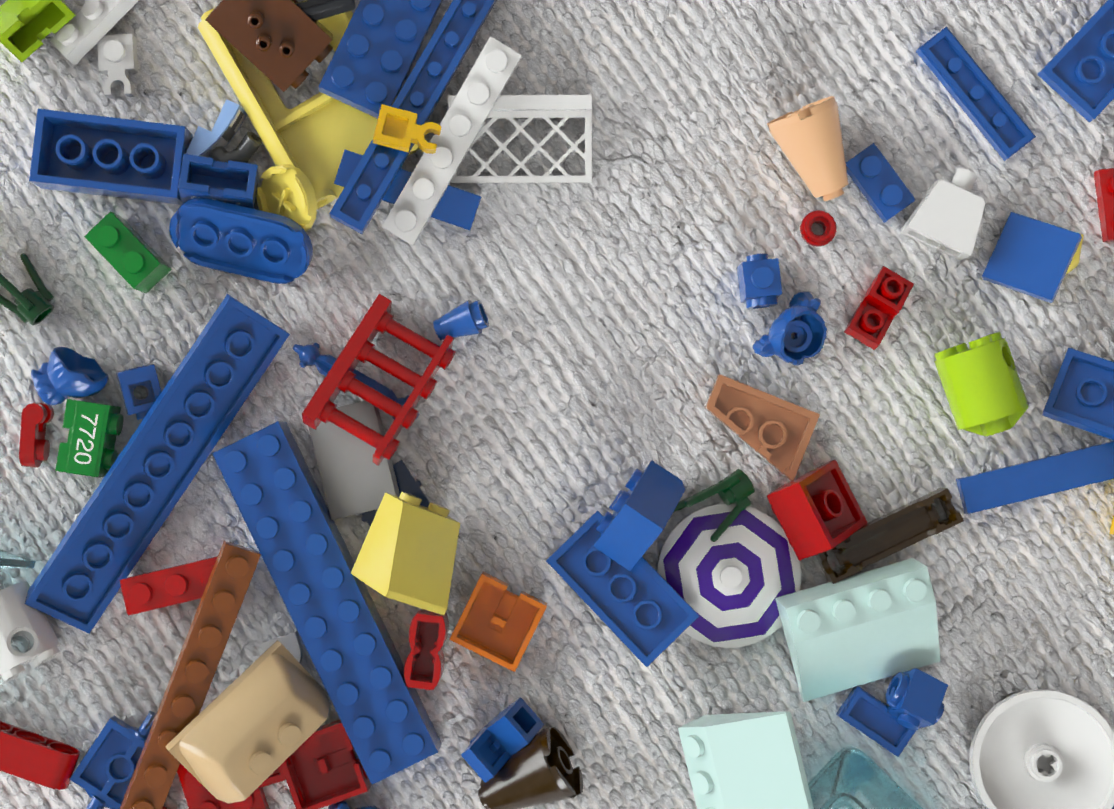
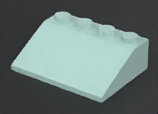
M914 558L852 575L834 584L829 582L775 598L803 702L941 661L936 600L928 568Z
M790 711L704 715L678 727L697 809H814Z

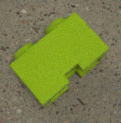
M7 0L0 6V42L18 60L23 62L43 45L42 40L48 34L58 32L76 15L64 0Z

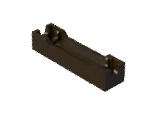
M939 488L868 522L831 549L836 550L834 554L839 565H844L837 572L832 570L828 563L827 551L816 554L815 556L827 581L833 584L873 563L963 522L964 520L960 512L954 508L951 502L952 496L949 489ZM937 498L947 516V519L942 521L938 520L940 516L935 506L931 505Z

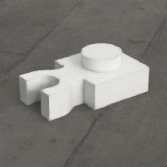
M133 34L105 35L97 43L99 72L103 75L108 74V78L104 83V95L108 99L116 98V86L124 84V94L127 97H135V87L129 78V73L138 72L136 37Z

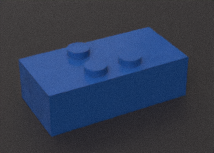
M38 109L29 181L41 189L182 205L183 202H181L178 190L183 154H186L193 135L186 126Z

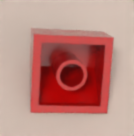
M836 459L799 476L794 481H790L766 495L771 504L772 511L777 516L799 561L833 549L868 523Z

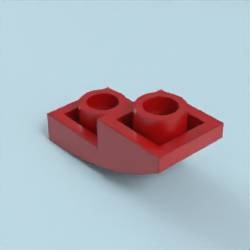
M883 266L858 305L844 333L875 350L882 342L894 317L902 309L914 283Z

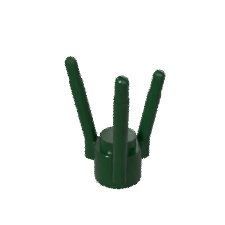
M22 253L20 258L38 291L28 288L20 292L0 273V284L16 298L14 300L16 304L0 294V304L15 313L24 323L29 322L33 326L43 321L53 311L54 306L50 301L54 296L43 284L28 256Z
M737 469L717 484L678 502L674 512L691 507L717 493L726 505L735 504L736 506L711 535L710 540L716 542L737 516L751 505L748 496L753 494L755 489L748 476L742 470Z

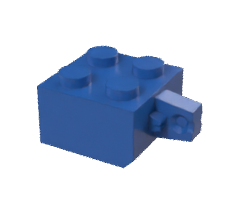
M653 460L650 461L643 472L638 468L634 471L625 485L629 489L628 492L625 490L619 491L609 506L614 511L613 514L607 512L596 528L601 534L593 547L629 571H631L664 530L686 490L682 480Z

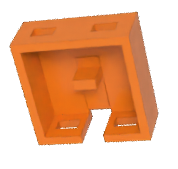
M483 571L449 640L515 672L547 608V603L524 591H521L518 596L506 590L509 585L508 583Z

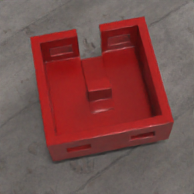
M340 719L320 726L281 764L296 809H320L368 792L372 785L360 760L355 757L354 747Z

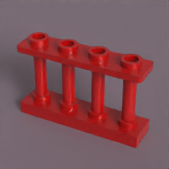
M381 294L373 302L302 413L303 423L315 430L321 421L325 424L329 421L376 448L372 462L378 466L384 458L387 460L392 458L400 444V441L396 439L403 427L409 430L419 413L415 409L421 397L426 400L429 398L438 382L433 379L439 368L447 369L456 351L451 349L454 341L452 336L447 335L441 346H438L393 319L394 315L390 314L392 301ZM387 332L432 358L423 375L417 374L374 349L375 344L372 341L377 333L384 334ZM359 361L362 363L368 361L413 387L414 389L405 404L402 406L356 379V374L353 371ZM340 391L344 393L349 391L394 417L395 420L385 436L336 409L337 404L333 402Z

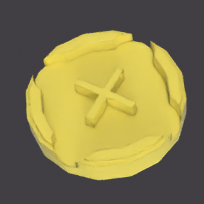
M291 164L272 166L264 171L260 179H263L261 187H257L256 197L259 210L290 218L298 223L305 232L311 229L316 219L317 200L309 178L299 168Z

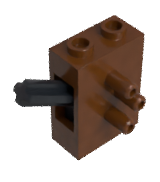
M222 0L205 21L277 87L285 92L290 85L294 89L298 88L309 75L305 69L314 59L321 63L333 49L329 44L333 40V34L318 20L352 11L356 8L355 0H305L301 2L297 0Z

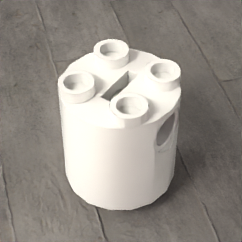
M0 579V685L21 675L20 673L25 671L24 665L32 662L35 668L60 653L58 647L61 644L45 614L25 604L27 592L30 588L27 580L5 588ZM11 640L22 642L25 647V653L15 651L11 646Z

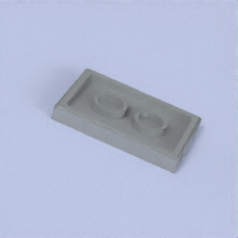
M361 401L336 408L385 436L379 409L372 404ZM321 421L316 430L309 427L331 520L377 510L385 492L397 497L400 496L391 459L387 460L384 458L379 466L374 464L372 459L376 448L329 421L326 424Z

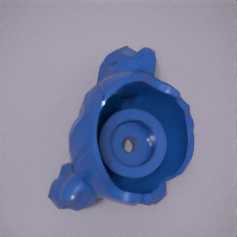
M808 291L799 292L794 295L789 303L790 308L785 309L774 320L769 329V334L763 335L760 340L755 341L752 346L754 352L762 357L776 355L794 366L803 364L804 358L814 357L823 348L827 331L823 318L817 313L821 300L818 298L814 299ZM792 333L795 335L794 339L791 338Z

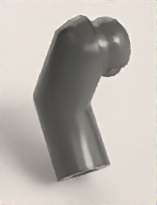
M247 132L236 149L227 152L223 146H219L210 153L209 157L213 158L214 161L228 163V160L248 163L261 146L262 140L255 133Z

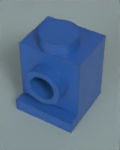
M154 364L116 372L126 412L128 415L135 414L137 420L144 419L161 393ZM137 386L146 387L148 393L144 399H137L134 396V389Z

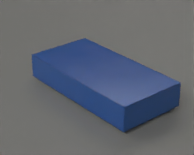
M859 686L852 689L836 713L837 716L897 757L900 756L916 730L905 728L897 723L898 718L887 713V705Z

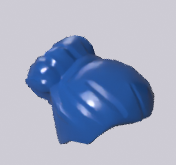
M67 347L54 348L50 354L49 362L43 363L38 371L34 369L31 371L34 387L42 401L48 405L61 404L69 397L83 398L98 394L105 388L109 380L108 374L102 370L95 359L83 357Z

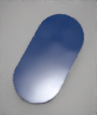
M194 198L184 202L170 221L169 231L172 242L176 248L179 246L185 252L183 254L184 257L199 266L271 283L286 284L294 281L300 275L302 276L312 261L313 247L308 234L298 223L282 215L209 198Z

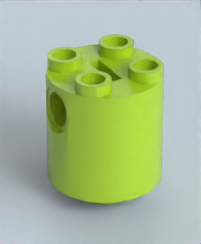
M1000 331L968 342L970 349H968L966 343H962L934 353L936 358L934 363L958 430L963 429L984 437L1013 428L1030 407L1006 337L1002 338Z

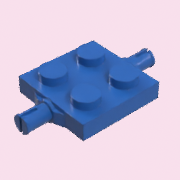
M149 711L139 728L131 727L115 715L108 720L70 778L71 781L85 789L89 797L92 798L86 809H103L104 807L120 809L157 713Z

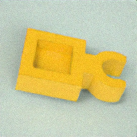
M382 104L373 135V143L408 153L411 143L418 144V147L423 152L433 154L436 153L437 145L427 142L424 137L428 133L440 135L441 126L434 122L418 125L416 124L418 119L417 113Z

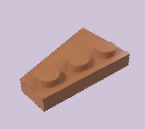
M721 374L717 376L705 409L790 481H794L820 414Z

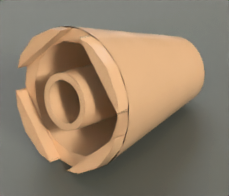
M834 96L805 105L797 111H791L767 123L769 132L815 198L822 196L824 201H828L844 194L842 188L848 185V176L838 103Z

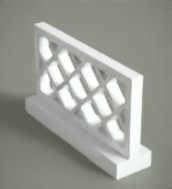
M448 95V109L456 95ZM500 95L487 119L491 120L485 126H482V130L471 145L472 147L486 132L500 148L484 162L470 147L469 152L482 166L473 176H458L457 170L450 184L592 183V95ZM528 118L521 126L514 120ZM534 118H543L553 128L539 144L524 130ZM549 118L563 119L555 125ZM569 118H585V133L573 143L560 130V127ZM498 119H508L517 128L503 144L488 130ZM520 132L535 146L521 162L506 148ZM556 132L571 146L557 162L542 148ZM584 139L585 154L577 147ZM503 150L518 164L508 176H499L488 166ZM538 150L553 164L543 176H534L524 166ZM573 150L585 160V175H569L560 166ZM485 168H486L493 176H479V175H480V174L485 170ZM522 168L529 176L514 175ZM557 168L564 176L549 175Z

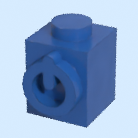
M768 254L746 256L747 262H742L737 267L741 303L746 302L747 309L778 305L777 298L782 295L779 259H768Z
M917 668L903 673L899 672L890 682L886 692V700L889 705L887 713L897 717V723L911 730L932 726L939 721L944 712L942 701L948 684Z

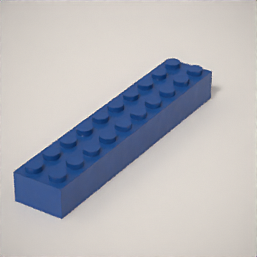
M277 421L212 453L371 784L373 785L438 753L442 744L416 689L406 685L404 678L405 666L365 583L350 574L355 563L335 521L331 520L329 509L287 422Z

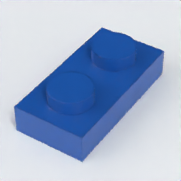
M875 143L846 162L848 175L884 223L916 200Z

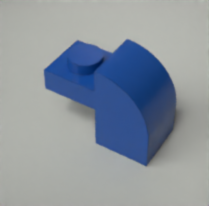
M520 697L484 726L471 739V744L461 756L486 783L498 773L512 755L530 743L544 726V723Z

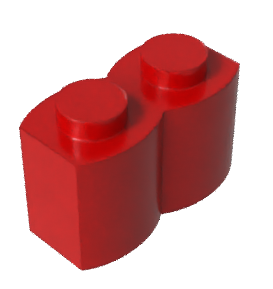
M420 609L412 619L409 628V643L412 651L408 655L404 667V678L407 687L434 690L443 674L445 664L442 646L449 632L447 613L441 615Z

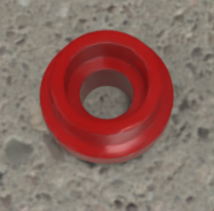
M820 210L807 214L800 225V233L804 241L816 247L824 246L831 242L837 229L834 218L829 213ZM814 223H819L823 226L824 231L822 235H816L812 232V225Z

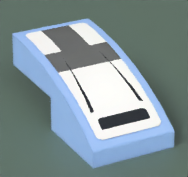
M226 99L212 131L198 126L186 154L209 157L216 147L223 146L225 148L241 127L247 115L245 110L239 104Z

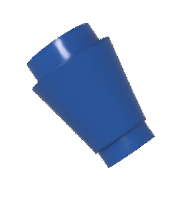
M468 300L439 319L434 320L433 325L438 338L442 341L447 335L457 338L481 334L482 329L489 327V321L480 300L474 302Z

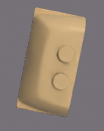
M277 640L165 747L216 799L226 803L242 802L327 720L330 707L328 695L283 644Z

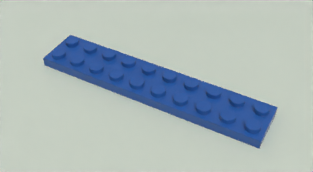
M229 294L226 295L29 588L25 600L26 605L90 634L120 589V580L127 578L290 335L287 331Z

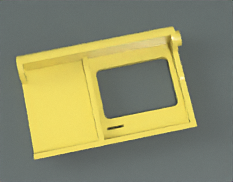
M214 9L205 12L201 16L202 21L199 23L198 29L275 165L291 164L299 168L309 178L315 191L317 210L337 199L344 187L334 184L344 150L364 155L373 139L378 119L321 92L292 109L286 108L271 80L205 21ZM352 11L318 20L333 34V40L330 44L334 51H336L353 16ZM414 144L408 156L420 149L418 144Z

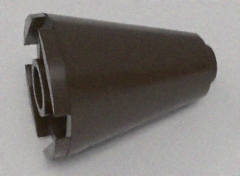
M555 727L542 729L528 745L512 755L492 779L486 783L481 780V788L478 790V795L482 805L486 809H521L570 799L583 792L582 773L579 766L574 769L572 767L569 757L575 754L564 735Z

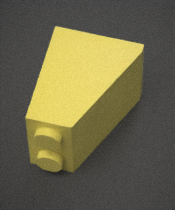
M401 491L399 497L385 492L350 574L386 598L445 615L449 600L460 523L448 517L449 509L430 502L427 508L420 505L422 501L420 498Z

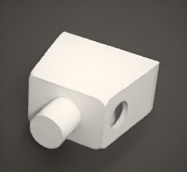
M958 168L951 183L942 179L937 180L927 190L901 228L900 233L960 261L971 256L986 204L984 198L971 193L978 176L972 171Z

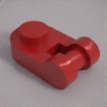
M31 403L22 410L19 459L23 467L38 468L42 461L48 460L50 443L49 440L45 439L46 424L53 419L54 410L47 403Z

